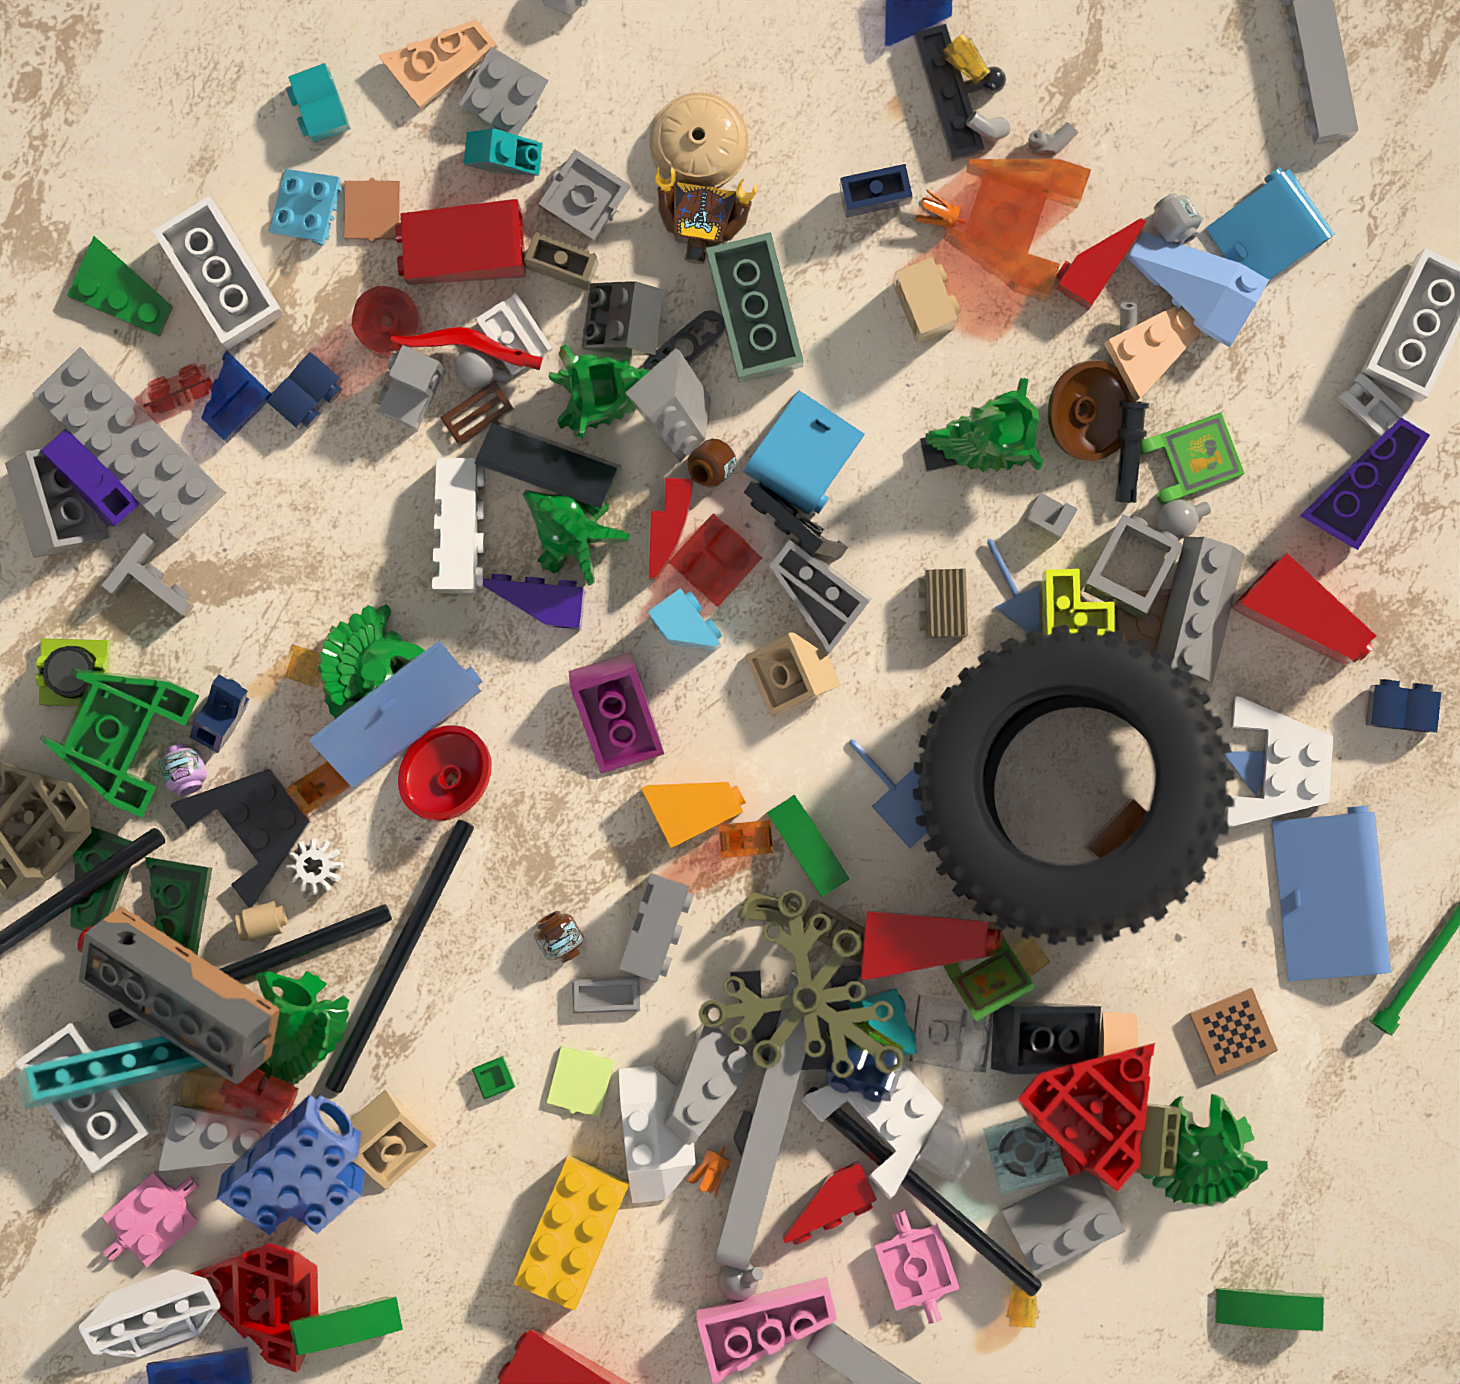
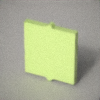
M561 1046L546 1103L570 1109L572 1114L577 1111L600 1117L615 1060L594 1055L591 1050L582 1052Z

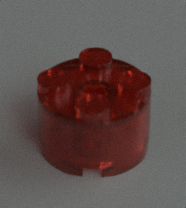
M376 286L365 291L357 299L352 314V328L358 340L369 352L381 358H390L394 351L399 352L402 345L391 342L390 338L392 336H415L422 334V319L417 306L407 293L394 287ZM384 316L392 319L391 327L386 328L383 325L382 318Z

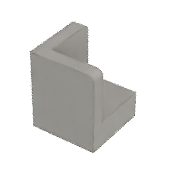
M1040 493L1024 522L1059 541L1078 509L1067 502L1063 505L1049 496Z

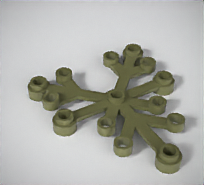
M796 890L785 891L779 897L778 907L781 913L788 917L791 936L784 931L780 923L775 921L768 922L764 926L763 935L768 941L778 943L794 955L798 985L793 989L791 995L761 999L745 987L742 979L735 976L729 977L723 984L724 992L728 996L738 998L743 1003L724 1006L719 1001H706L699 1009L701 1023L710 1028H717L722 1026L726 1019L745 1016L740 1024L735 1025L730 1032L734 1043L744 1045L751 1040L752 1030L764 1013L791 1009L771 1039L759 1042L753 1050V1059L757 1065L763 1068H772L780 1062L782 1057L781 1048L802 1018H804L807 1037L805 1043L806 1053L811 1057H820L825 1053L826 1043L820 1036L818 1015L829 1023L834 1055L832 1070L836 1076L845 1078L850 1076L854 1070L853 1062L848 1058L845 1036L873 1055L877 1067L882 1072L895 1073L899 1071L904 1063L902 1052L897 1047L881 1045L853 1024L871 1020L889 1021L894 1013L893 1007L889 1003L880 1001L871 1007L839 1012L825 1004L843 1000L859 1002L866 996L865 986L857 981H852L842 987L824 989L846 958L855 956L860 951V937L851 930L839 931L833 938L834 951L812 980L808 952L821 935L829 932L831 920L824 914H816L811 918L810 927L804 933L802 914L807 907L806 899L803 894ZM792 898H797L799 901L798 909L794 911L789 910L788 901ZM818 918H824L827 923L825 929L821 931L815 928V921ZM775 925L779 928V935L776 938H770L768 929ZM845 938L853 939L854 946L851 950L843 949L842 941ZM736 980L740 984V989L736 993H731L728 985L731 981ZM854 985H858L861 988V995L858 998H852L849 994L850 988ZM806 993H811L814 996V1002L809 1006L804 1005L802 1002V997ZM881 1005H885L889 1009V1014L886 1018H879L877 1015V1009ZM712 1008H717L720 1012V1017L716 1021H712L709 1018V1011ZM739 1028H744L747 1031V1037L743 1041L737 1040L735 1036ZM815 1040L819 1041L822 1046L821 1051L817 1054L810 1051V1044ZM766 1048H771L774 1051V1058L771 1061H766L763 1058L762 1054ZM888 1053H893L897 1058L893 1066H887L884 1062V1058ZM843 1060L849 1065V1070L845 1074H841L837 1070V1064Z

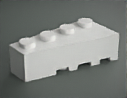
M436 458L435 504L438 505V511H435L434 531L435 538H438V545H435V548H433V563L435 572H438V577H432V589L438 594H478V586H483L484 566H478V553H484L485 548L484 533H479V520H484L485 502L484 500H479V487L485 486V467H479V465L474 464L476 458Z

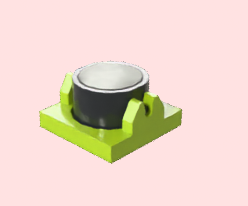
M41 638V656H38L36 661L38 674L35 676L37 686H39V705L78 706L89 683L76 678L71 674L72 669L109 672L110 641Z

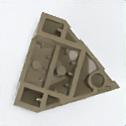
M0 762V892L5 900H11L53 878L90 835L91 823L89 807L72 783Z

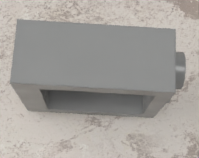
M1123 514L1091 572L1084 592L1104 602H1114V607L1144 621L1183 544L1179 543L1178 538L1172 533L1164 530L1158 532L1148 527V523L1142 518L1134 515L1128 517ZM1124 531L1169 553L1145 598L1101 576Z

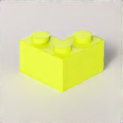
M1046 569L1042 573L1044 635L1051 634V628L1060 627V625H1068L1070 633H1077L1078 626H1097L1098 635L1102 636L1105 630L1115 632L1114 602H1080V569Z

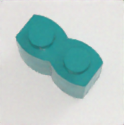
M326 63L288 76L291 86L286 87V91L292 106H299L302 116L297 118V122L304 137L309 135L313 143L351 130L336 85Z

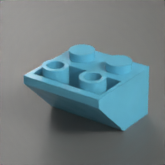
M680 588L648 611L650 618L669 644L714 651L721 647L718 640L722 637L721 632L711 618L704 621L700 616L699 612L703 610L702 606L691 591L684 594Z

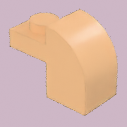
M1102 1012L1099 1037L1100 1057L1138 1047L1136 1014Z

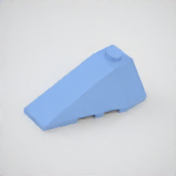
M1145 232L1141 233L1127 257L1155 286H1162L1173 297L1171 302L1178 309L1183 307L1195 319L1193 324L1200 331L1228 347L1234 342L1269 279L1241 263L1176 242L1169 243L1163 238Z

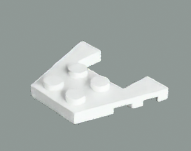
M1235 696L1233 698L1231 728L1266 731L1262 799L1232 796L1235 800L1234 807H1226L1225 821L1228 825L1234 827L1328 804L1330 800L1333 736L1247 699Z
M904 1063L891 1102H871L865 1099L859 1092L849 1091L848 1093H841L834 1090L830 1085L805 1095L801 1100L821 1123L844 1102L848 1101L889 1146L894 1154L869 1176L888 1199L895 1195L943 1108Z

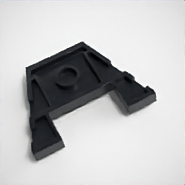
M271 769L178 800L170 805L188 829H191L214 810L218 809L258 861L257 865L231 884L248 908L253 907L257 903L262 892L272 881L285 858L288 857L290 851H292L311 823Z
M840 966L831 978V988L846 986L852 981L858 982L861 966ZM760 970L730 972V977L735 976L742 979L745 987L761 998ZM734 980L732 983L735 991L738 992L740 984ZM857 985L852 986L849 990L852 998H854ZM843 1000L825 1004L839 1012L850 1010L848 1003L852 1001ZM781 1010L764 1013L752 1030L756 1045L761 1041H769L776 1031ZM818 1015L820 1036L826 1043V1051L820 1057H811L805 1053L801 1070L827 1069L833 1053L829 1023ZM819 1041L811 1042L810 1051L817 1054L821 1051L822 1046ZM766 1048L763 1051L762 1055L766 1061H768L771 1048Z

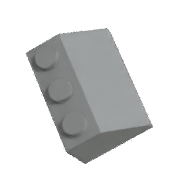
M676 348L632 386L626 394L657 438L679 461H682L699 447L706 438L710 396L681 352Z
M41 449L25 451L5 463L33 558L60 554L109 538L103 520L42 454Z
M1086 1170L1001 1210L1034 1276L1126 1232L1100 1180Z

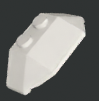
M652 1065L620 1068V1102L632 1203L666 1200L695 1165L694 1144L692 1143L688 1146L663 1125L676 1085Z
M173 1269L110 1292L80 1324L79 1331L92 1354L102 1355V1353L113 1356L140 1357L200 1335L214 1313L219 1310L220 1303L206 1278Z

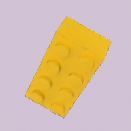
M568 1155L513 1285L576 1311L627 1191L629 1181Z

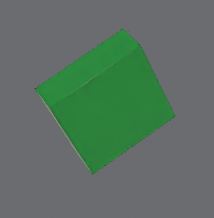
M504 1056L472 1068L484 1100L516 1087Z

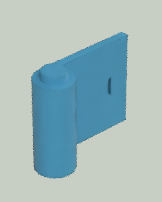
M1278 168L1264 178L1267 184L1206 227V230L1227 259L1241 263L1269 280L1335 235L1290 169L1283 172L1281 168Z
M799 390L757 448L743 472L808 516L813 511L819 514L829 500V497L825 495L827 489L865 434Z

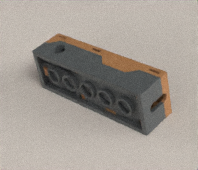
M120 906L98 924L85 928L79 935L77 949L82 953L79 981L234 1084L238 1085L271 1056L280 1009L248 989L244 984L222 972L216 966L197 956L190 949L185 948L165 933L149 925L139 916Z

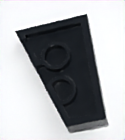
M750 482L744 493L752 499L750 505L763 515L769 513L775 518L774 525L787 535L792 533L800 539L798 545L811 555L819 553L841 558L848 549V546L839 540L835 542L824 538L821 535L824 529L817 523L805 517L797 518L796 516L799 511L794 506L762 484Z

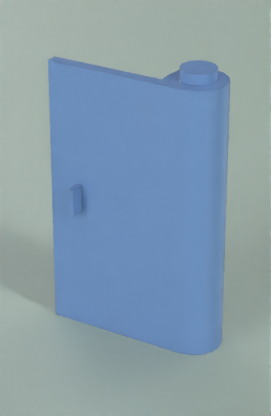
M439 640L316 733L309 741L352 788H355L479 694L481 689L478 685L483 681L471 666L465 669Z
M1368 805L1347 807L1348 814L1272 821L1288 981L1391 973L1375 812H1368Z

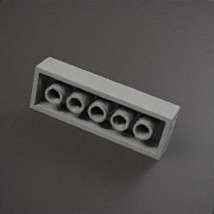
M81 347L32 393L176 538L180 539L227 493Z

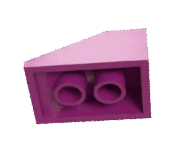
M632 651L569 671L570 689L601 774L664 754L646 691Z

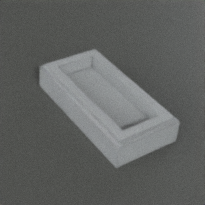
M639 977L572 979L573 1014L640 1011Z

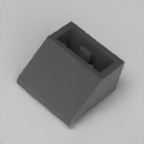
M637 281L591 283L583 330L582 349L631 356L655 355L664 289Z

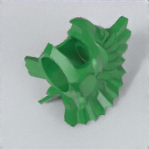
M564 344L560 347L559 357L567 371L560 369L558 374L549 372V380L562 385L571 394L567 409L557 419L560 429L568 426L572 431L574 430L575 437L583 438L588 427L597 429L599 424L604 423L610 426L612 420H622L626 413L629 414L635 410V406L626 392L651 370L649 368L636 369L630 366L626 359L618 362L606 356L601 359L595 355L575 356L569 347Z
M1020 378L1016 391L1001 394L995 397L994 400L989 399L979 408L972 407L970 416H961L959 419L946 424V428L929 430V433L925 434L927 444L937 447L938 450H943L946 459H955L959 466L967 465L971 470L974 468H979L982 472L989 468L994 469L996 472L1001 468L1010 470L1016 464L1023 466L1027 460L1035 470H1039L1042 468V463H1044L1039 450L1035 447L1039 415L1037 408L1026 397L1028 379Z
M525 490L522 494L537 526L539 539L542 542L541 549L544 552L537 561L542 564V569L550 570L553 574L560 571L568 556L573 555L580 565L584 580H587V584L590 586L595 583L588 544L627 542L630 537L629 533H624L625 530L601 526L596 522L608 511L609 504L607 503L600 509L562 495H549L531 490Z
M387 604L379 607L377 610L368 605L362 608L361 615L357 613L352 614L348 624L340 621L337 627L332 625L329 629L330 633L326 636L325 642L321 647L322 652L318 655L320 664L317 668L321 674L320 681L324 685L322 691L325 694V703L329 707L330 714L335 719L425 651L418 645L403 641L401 635L395 631L390 630L387 633L386 624L391 614V609Z
M270 971L258 973L256 978L263 997L278 1007L280 1011L272 1054L252 1072V1076L257 1081H262L267 1077L268 1081L274 1082L281 1077L284 1084L289 1082L292 1085L299 1084V1081L305 1078L308 1073H311L319 1062L325 1060L327 1054L335 1050L336 1043L343 1039V1032L347 1029L348 1025L346 1021L349 1016L347 1009L349 999L343 995L334 1001L325 999L317 1002L316 995L327 984L318 975H312L308 971L303 974L299 981ZM272 987H278L284 991L283 999L274 992Z
M1213 1093L1211 1094L1209 1107L1210 1123L1208 1127H1201L1194 1122L1193 1112L1187 1111L1182 1106L1184 1096L1180 1095L1170 1104V1106L1181 1107L1175 1175H1140L1145 1179H1153L1152 1184L1154 1187L1165 1188V1197L1172 1198L1174 1204L1178 1205L1183 1202L1186 1205L1195 1204L1202 1206L1206 1204L1211 1207L1217 1202L1224 1204L1229 1199L1236 1198L1239 1192L1245 1190L1251 1183L1258 1180L1260 1174L1268 1170V1161L1254 1160L1255 1158L1252 1154L1243 1151L1244 1144L1254 1140L1251 1126L1245 1116L1236 1121L1224 1098Z

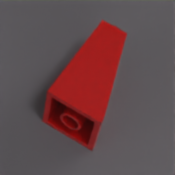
M518 199L400 213L401 223H395L397 243H402L403 256H397L399 276H404L407 285L526 277L523 214Z
M1288 553L1276 558L1231 607L1237 613L1340 664L1351 661L1355 663L1358 659L1360 661L1363 660L1374 648L1371 642L1377 636Z
M867 911L861 979H881L995 956L996 949H1001L1003 931L995 926L994 921Z
M529 1330L528 1333L524 1332L520 1336L514 1348L517 1352L511 1362L508 1361L504 1364L497 1377L500 1380L498 1384H631L541 1330Z

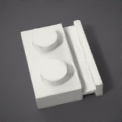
M514 293L507 300L502 301L476 318L485 335L504 346L524 350L527 354L539 357L553 350L517 293ZM504 362L512 376L526 368L524 366L520 368Z

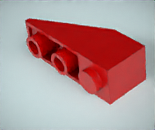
M859 1160L828 1174L783 1234L785 1244L792 1241L794 1245H798L812 1237L811 1232L822 1226L827 1231L843 1223L841 1217L851 1212L855 1216H859L873 1208L871 1203L877 1201Z

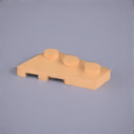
M477 19L440 32L439 35L421 42L416 41L406 45L407 47L391 53L386 52L378 56L413 101L422 109L485 58L490 47L497 49L498 46Z
M1174 306L1104 342L1135 402L1141 399L1200 334L1201 331L1193 324L1195 319L1183 307L1178 309Z

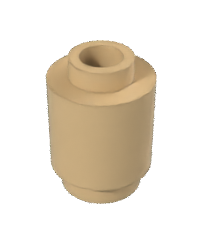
M274 901L244 909L242 914L235 915L236 926L242 941L250 939L253 942L282 934L283 926L288 924L283 906L277 907Z

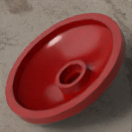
M441 726L427 732L411 745L403 757L399 768L398 789L406 807L418 817L435 822L454 819L470 810L484 794L491 777L492 762L487 745L475 732L462 726Z

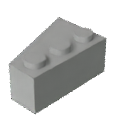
M794 538L788 540L769 565L792 601L795 602L805 617L809 626L812 627L828 654L833 651L872 599L816 555H811L804 551Z
M650 873L648 885L640 903L619 969L657 982L660 975L667 976L672 958L666 955L670 944H678L683 926L677 923L681 912L688 914L694 894L688 893L690 885Z
M701 1024L694 1035L691 1050L683 1066L684 1069L680 1081L676 1086L663 1125L690 1146L702 1134L755 1067L756 1062L753 1056L739 1044L734 1043L718 1027L710 1028Z
M182 1102L173 1104L158 1172L234 1163L270 1131L277 1122Z

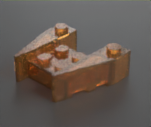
M970 159L966 172L983 179L966 230L962 232L947 227L943 239L979 263L987 272L1002 280L1014 292L1046 302L1050 296L1060 264L1028 253L1045 200L1049 199L1077 209L1091 169L1061 159Z

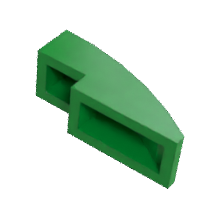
M795 795L767 812L821 897L850 879Z
M1216 1288L1215 1322L1259 1328L1323 1331L1324 1297L1318 1293H1290L1283 1290Z
M381 1297L289 1322L296 1356L336 1348L403 1330L397 1297Z

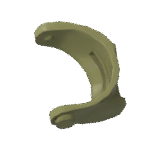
M754 892L750 894L744 907L739 908L737 918H740V922H744L746 919L767 922L775 921L790 929L788 917L782 914L778 908L757 906L767 904L778 907L779 897ZM788 901L789 910L794 911L798 909L799 905L797 902Z

